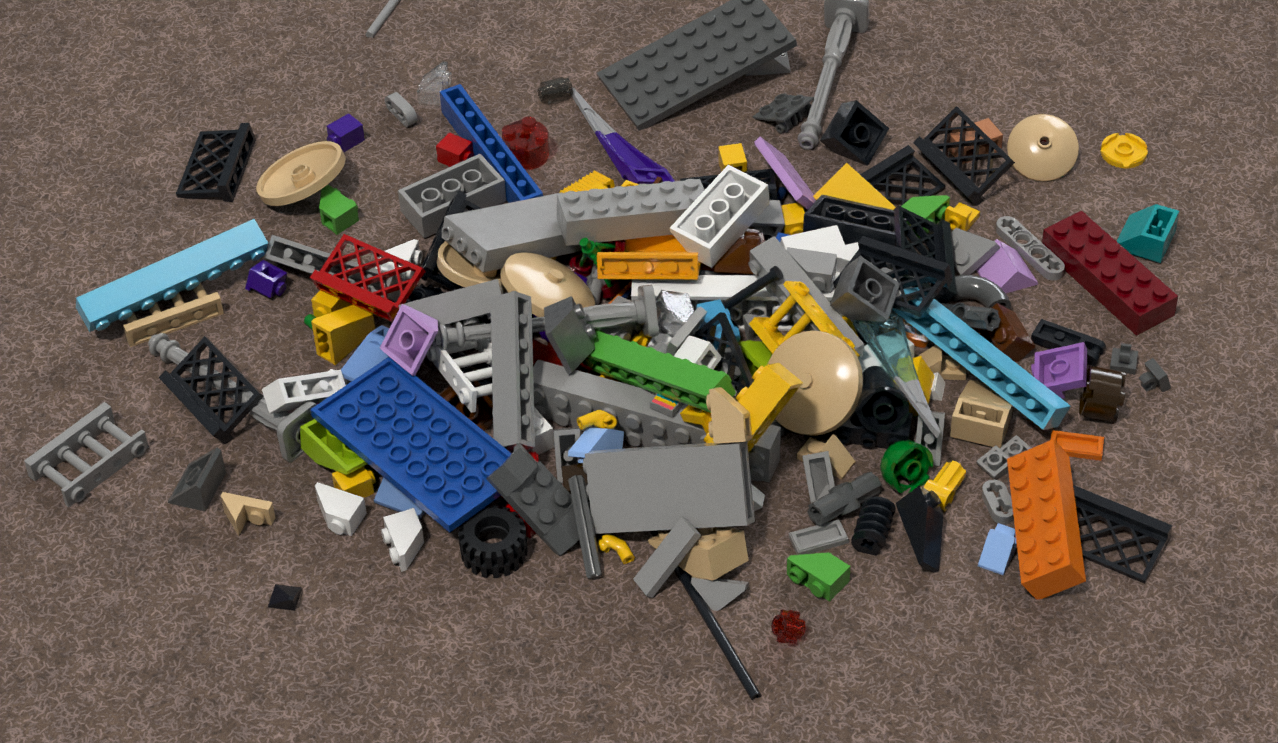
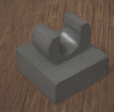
M1121 343V349L1113 348L1110 369L1135 375L1138 351L1131 350L1132 345Z
M1154 358L1145 362L1147 372L1143 373L1139 380L1142 382L1141 386L1146 392L1155 389L1156 386L1162 392L1171 389L1167 374Z

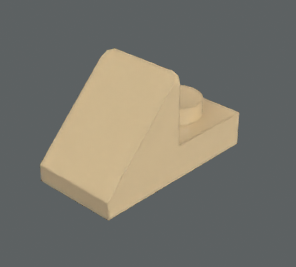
M937 345L918 355L922 356L933 373L939 372L943 379L966 380V368L951 356L942 355V349Z
M834 434L826 443L810 437L797 453V459L803 461V455L829 451L833 476L842 480L855 464L853 457Z
M222 492L221 499L224 512L238 536L246 521H250L255 525L273 524L275 513L272 502Z

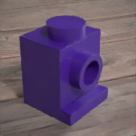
M262 260L249 269L245 289L248 291L254 289L269 298L275 294L281 296L287 287L285 283L287 272Z

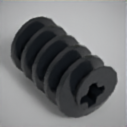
M877 496L870 497L863 502L851 539L854 549L871 555L880 553V549L886 545L891 522L896 512V506L893 502Z

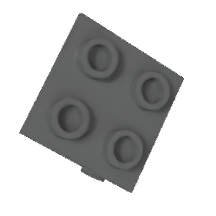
M786 93L779 94L770 104L761 107L759 112L752 116V118L775 121L777 132L786 133L793 125L796 126L798 122H801L808 116L811 108L810 102L814 100V97L787 95Z

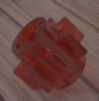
M780 610V614L773 618L771 629L772 633L778 635L777 642L796 644L797 639L804 635L806 626L805 621L799 618L800 612Z

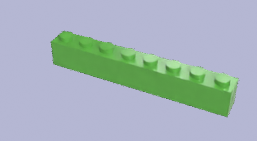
M595 330L597 336L594 338L595 349L580 364V366L710 413L711 410H708L706 404L709 389L722 387L732 397L736 394L731 384L730 376L723 371H715L705 365L692 363L688 359H680L670 353L665 354L656 351L652 347L639 345L635 341L630 342L617 335L606 334L602 330Z

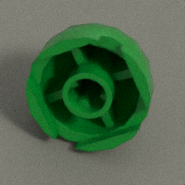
M914 441L895 442L885 451L881 459V475L887 485L895 491L903 493L911 488L910 493L919 485L923 486L928 481L930 476L927 475L929 466L933 468V456L927 447ZM901 475L910 482L913 481V483L909 485L901 484L897 477Z

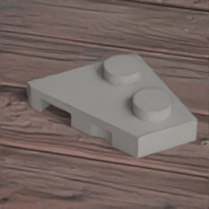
M958 228L951 232L954 267L960 275L972 274L1001 248L995 241Z

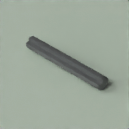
M575 475L569 478L568 481L586 576L588 579H596L602 576V569L585 480L582 475Z

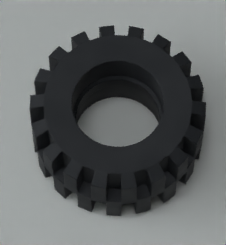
M493 505V508L486 506L459 526L458 535L461 559L467 569H472L473 574L477 575L481 572L484 578H488V574H493V578H499L500 573H504V576L510 575V569L517 571L519 563L523 564L525 562V556L528 553L526 526H524L523 519L519 518V514L515 511L510 512V508L504 507L500 509L499 506ZM489 539H501V540H502V541L497 542V543H485V542H484V541L489 540Z

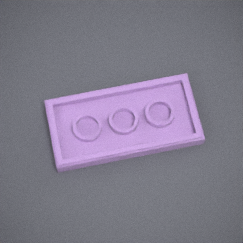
M759 137L755 141L758 150L794 199L808 210L816 201L813 198L814 194L786 156L762 137Z

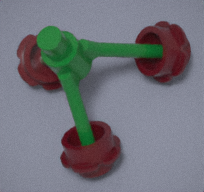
M582 238L580 246L583 253L577 254L570 260V267L572 271L588 276L592 272L593 262L597 267L598 252H601L602 249L605 252H624L626 250L625 240L594 243L588 240V238ZM604 279L606 284L601 288L604 293L603 298H609L611 301L625 286L618 279L612 281Z

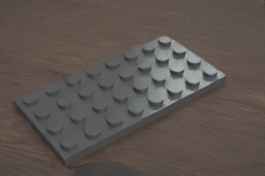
M730 0L597 72V76L638 131L789 51L797 46V42L763 0Z

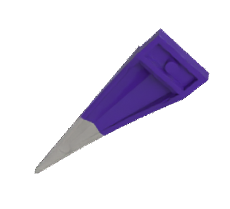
M571 88V96L623 179L636 184H653L657 177H661L663 182H675L667 169L628 143L591 108L575 88Z

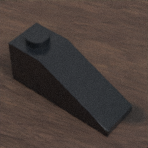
M919 485L895 504L919 565L935 573L939 571L943 527V513L939 505L941 500L934 491H928Z

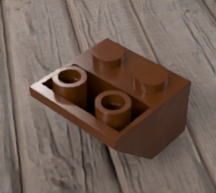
M996 303L992 308L998 311L999 318L1001 319L999 327L993 331H975L1014 362H1019L1036 346L1016 313Z

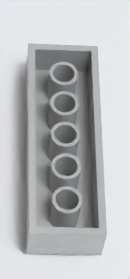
M687 179L685 181H664L656 184L616 186L607 189L557 194V220L566 246L580 245L582 238H588V240L594 243L673 235L670 232V227L701 195L704 187L700 179Z

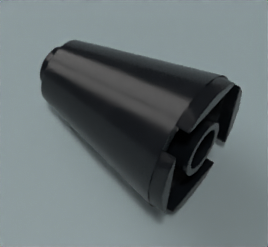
M868 367L862 373L863 387L857 404V416L861 425L867 430L876 433H882V430L886 429L893 431L904 424L909 416L908 399L883 367Z

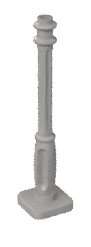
M824 0V23L827 28L831 29L826 41L825 54L822 59L824 65L815 91L814 100L812 101L807 121L801 125V133L797 138L803 149L810 150L819 143L818 136L822 133L821 119L836 70L841 66L842 59L848 48L852 31L864 33L868 29L869 0Z

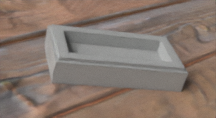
M698 307L670 340L666 353L674 356L688 335L692 336L704 321L707 314L705 309Z
M839 519L789 533V539L797 555L811 554L849 543V538Z

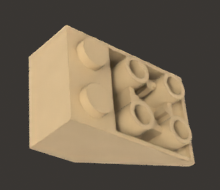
M969 380L959 396L954 409L950 437L991 447L996 445L998 448H1001L1015 407L985 383Z
M732 526L695 528L701 536L678 566L692 577L712 581L749 561L744 530L733 529ZM660 530L658 535L648 540L649 544L657 549L671 530Z

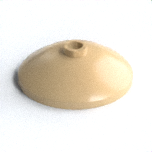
M1047 114L1033 115L1020 121L1010 133L1007 143L1008 156L1015 162L1012 165L1013 168L1021 176L1035 181H1053L1065 176L1073 168L1079 151L1078 140L1073 129L1062 119ZM1046 140L1048 141V144L1042 145L1040 141Z

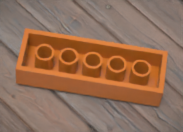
M1052 439L1007 459L1021 584L1035 599H1043L1086 582L1070 459L1061 446Z

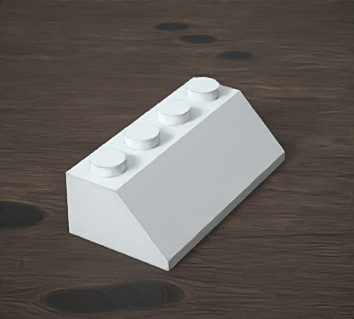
M727 165L670 227V232L687 252H698V261L712 268L770 204L768 184Z

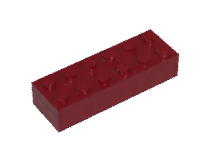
M1082 210L1043 229L1042 243L1063 261L1065 271L1136 336L1175 316L1178 295Z

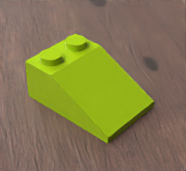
M313 419L300 426L301 449L315 463L346 475L368 464L317 420Z

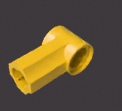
M956 461L946 462L934 480L929 479L924 485L925 489L928 491L932 490L938 495L941 500L939 504L941 510L946 511L945 507L947 504L952 503L955 491L966 477V470Z

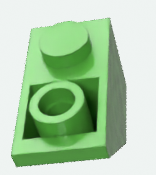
M329 184L321 189L319 209L321 222L324 226L338 235L359 221L358 206L352 199L349 200L337 188H333Z
M947 195L912 197L901 207L937 224L940 220H945V210L950 204V197ZM922 227L926 233L929 232L928 229ZM913 229V232L916 234V236L920 238L917 232Z
M829 552L790 555L787 558V575L794 583H801L809 588L816 597H823L829 602L850 582L851 566Z

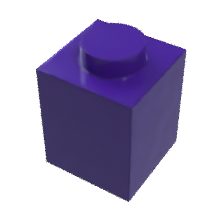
M349 113L327 125V141L337 143L343 153L365 141L363 124Z

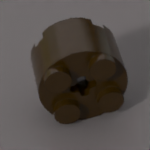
M1088 366L1086 387H1084L1083 393H1080L1079 415L1116 423L1119 413L1117 406L1122 407L1125 399V392L1121 391V387L1125 384L1126 372Z

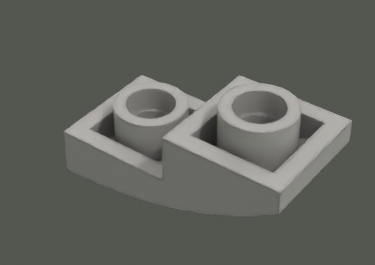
M1015 435L1001 448L995 445L976 462L993 479H998L1008 473V458L1029 450L1031 447Z

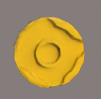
M1114 133L1107 136L1102 141L1100 151L1102 158L1108 164L1125 169L1135 168L1143 164L1147 159L1148 152L1146 142L1131 133H1125V135Z

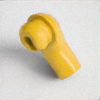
M602 410L593 411L576 419L577 425L581 430L591 426L614 429L617 425L616 417Z
M605 534L597 543L599 549L605 553L609 552L611 548L615 550L623 564L630 563L635 559L626 541L616 536Z

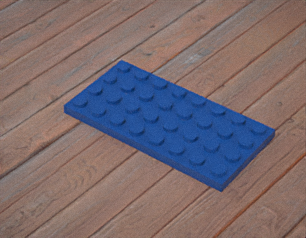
M387 357L311 409V416L449 533L501 496L486 478L500 467L512 453L418 377L408 373L390 357Z

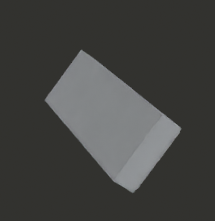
M681 517L633 578L646 596L654 597L700 538L701 534L688 519Z

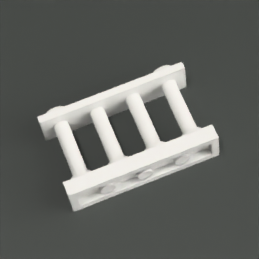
M434 338L426 354L428 360L432 361L459 396L460 402L465 404L471 413L476 412L477 398L493 394L492 383L479 387H474L471 382L492 377L491 338L467 341L464 347H459L458 343L448 344L447 349H443L441 345H436ZM473 348L480 352L452 359L449 355ZM483 362L491 366L463 373L460 369Z

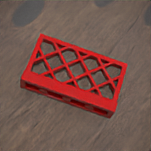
M343 234L321 270H314L310 279L318 290L393 323L399 311V305L405 304L425 273V270L420 266ZM347 243L355 247V252L343 256L342 251ZM369 253L374 254V261L366 264L362 263L361 256ZM357 258L359 266L346 270L345 262ZM394 263L395 269L382 273V264ZM341 264L342 272L334 275L328 273L332 266ZM377 266L378 275L366 279L364 271ZM409 270L415 272L411 279L402 282L401 273ZM360 272L362 281L353 284L349 283L348 276ZM397 275L398 284L386 287L384 279ZM380 281L381 290L375 292L368 290L369 284ZM400 290L401 295L396 303L388 299V293Z

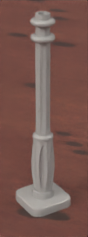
M652 285L639 286L638 299L633 300V302L601 304L583 308L586 315L584 319L587 324H592L594 330L636 323L637 325H642V331L645 336L653 337L659 335L655 294ZM532 318V333L544 332L545 318ZM457 322L455 328L447 329L444 324H441L435 336L436 345H441L443 349H447L448 344L458 343L459 347H464L467 341L491 338V323L463 326L461 322Z
M165 333L153 335L149 339L150 353L154 356H160L161 360L165 363L174 362L178 365L188 355L187 352L181 349L178 341L170 340ZM208 365L199 366L198 376L207 375ZM188 367L186 370L192 373V367ZM228 378L227 388L236 387V382ZM221 379L213 380L212 386L220 390ZM251 391L242 392L241 403L247 402L253 393ZM235 393L227 394V396L235 400ZM263 397L249 414L259 422L277 431L281 455L285 460L292 463L304 453L301 449L300 426L314 419L311 416V409L317 404L307 401L292 413L290 411H282L269 414L265 398Z

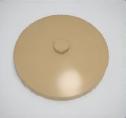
M331 141L316 142L300 147L277 160L263 173L256 186L257 193L261 200L270 206H282L305 199L324 188L340 173L345 164V154L337 143Z
M446 241L440 246L437 266L440 272L450 281L462 287H469L495 279L502 282L501 269L482 272ZM502 283L504 293H507V291H506V289H505V287H504V285H503V283Z
M528 252L516 253L506 260L501 269V280L508 293L516 291L531 296L532 314L537 317H544V307L570 296L573 297L576 305L580 303L583 308L595 305L593 294L586 283L572 270L546 256Z
M805 331L788 338L774 351L768 364L780 363L803 382L798 391L776 417V420L783 427L804 435H821L837 429L849 419L855 411L862 393L863 375L857 355L845 341L827 332Z

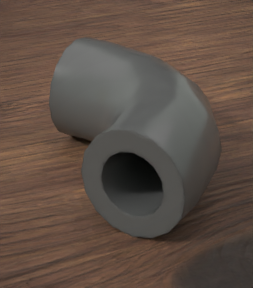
M975 275L955 276L956 295L952 298L954 302L971 299L982 303L985 308H992L996 303H999L1010 309L1011 302L1008 296L996 283L985 277Z

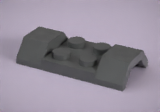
M518 443L514 447V452L486 479L551 550L560 556L579 540L571 494L540 461L537 462Z

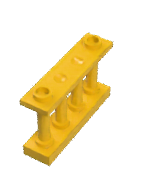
M785 281L783 285L790 293L787 299L770 318L754 317L749 323L772 354L785 340L801 333L813 321L820 331L841 338L853 349L857 357L860 356L854 349V343L847 337H844L809 294V288L800 281ZM798 303L805 313L788 333L783 336L778 330L777 324Z

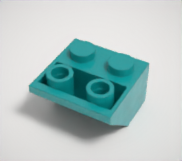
M1155 204L1130 214L1117 242L1130 254L1161 263L1176 232L1179 211Z

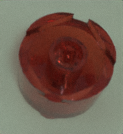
M524 117L522 120L515 121L502 128V140L525 170L539 168L547 162L550 154L548 130L543 124L537 122L534 117Z

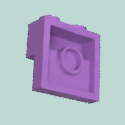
M1082 342L1036 352L1035 362L1031 365L1033 377L1061 399L1065 398L1066 390L1086 387L1087 347L1085 343Z

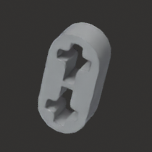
M394 92L385 97L387 109L404 126L409 127L418 122L414 108L399 93Z
M1000 480L986 481L982 487V498L991 518L996 523H1011L1014 517L1012 499L1007 487ZM990 490H994L996 493H998V498H996L995 494L993 492H990ZM999 506H1002L1003 511L1008 512V514L999 511Z

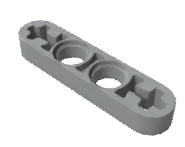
M1003 216L997 220L996 233L1008 245L1017 250L1043 277L1048 280H1059L1063 277L1065 270L1063 261L1019 221L1010 216ZM1019 239H1023L1028 241V243L1020 244L1016 241ZM1039 253L1042 254L1044 257L1035 258L1032 256V254Z

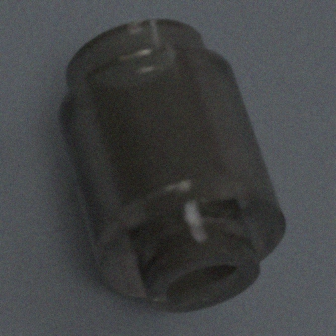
M559 77L541 82L537 92L541 101L550 104L568 99V96L573 95V88L569 78Z

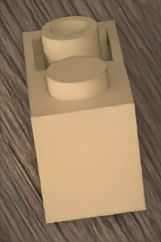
M722 387L709 389L706 404L708 410H711L712 421L709 422V435L713 438L714 444L752 440L750 412Z

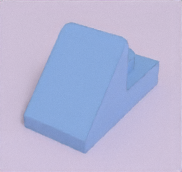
M998 523L995 530H989L978 563L979 567L1004 575L1017 549L1014 528Z

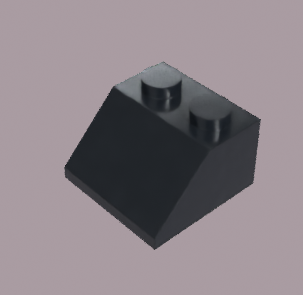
M855 100L841 104L820 141L832 152L868 166L890 128Z

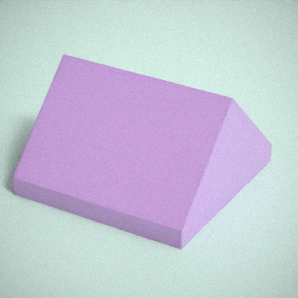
M998 239L995 242L1001 248L976 269L980 277H985L996 283L1005 293L1038 285L1037 280L1018 251Z
M402 304L380 349L408 373L415 376L438 332V320Z

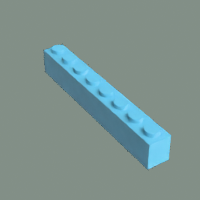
M252 219L77 297L76 309L89 332L103 330L111 322L118 319L121 321L125 320L140 309H150L156 302L162 299L170 300L182 290H192L202 281L218 278L222 272L229 269L231 271L236 270L251 259L253 261L259 260L267 251L268 241L255 219Z
M918 287L904 289L905 294L919 291ZM922 297L908 301V304L918 307L923 301ZM934 299L921 317L895 308L892 309L1041 429L1046 430L1060 425L1071 406Z

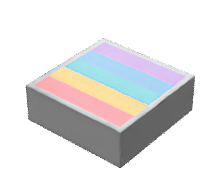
M656 393L650 401V408L673 418L684 403Z

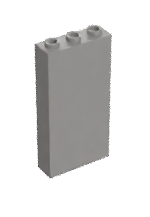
M559 193L444 217L441 238L482 272L502 269L506 260L516 253L528 252L551 258L582 251L580 245L566 246L557 220V194Z
M747 441L595 450L585 454L583 470L587 474L588 485L586 486L588 500H590L595 534L671 530L681 517L688 519L695 528L747 526L755 522Z

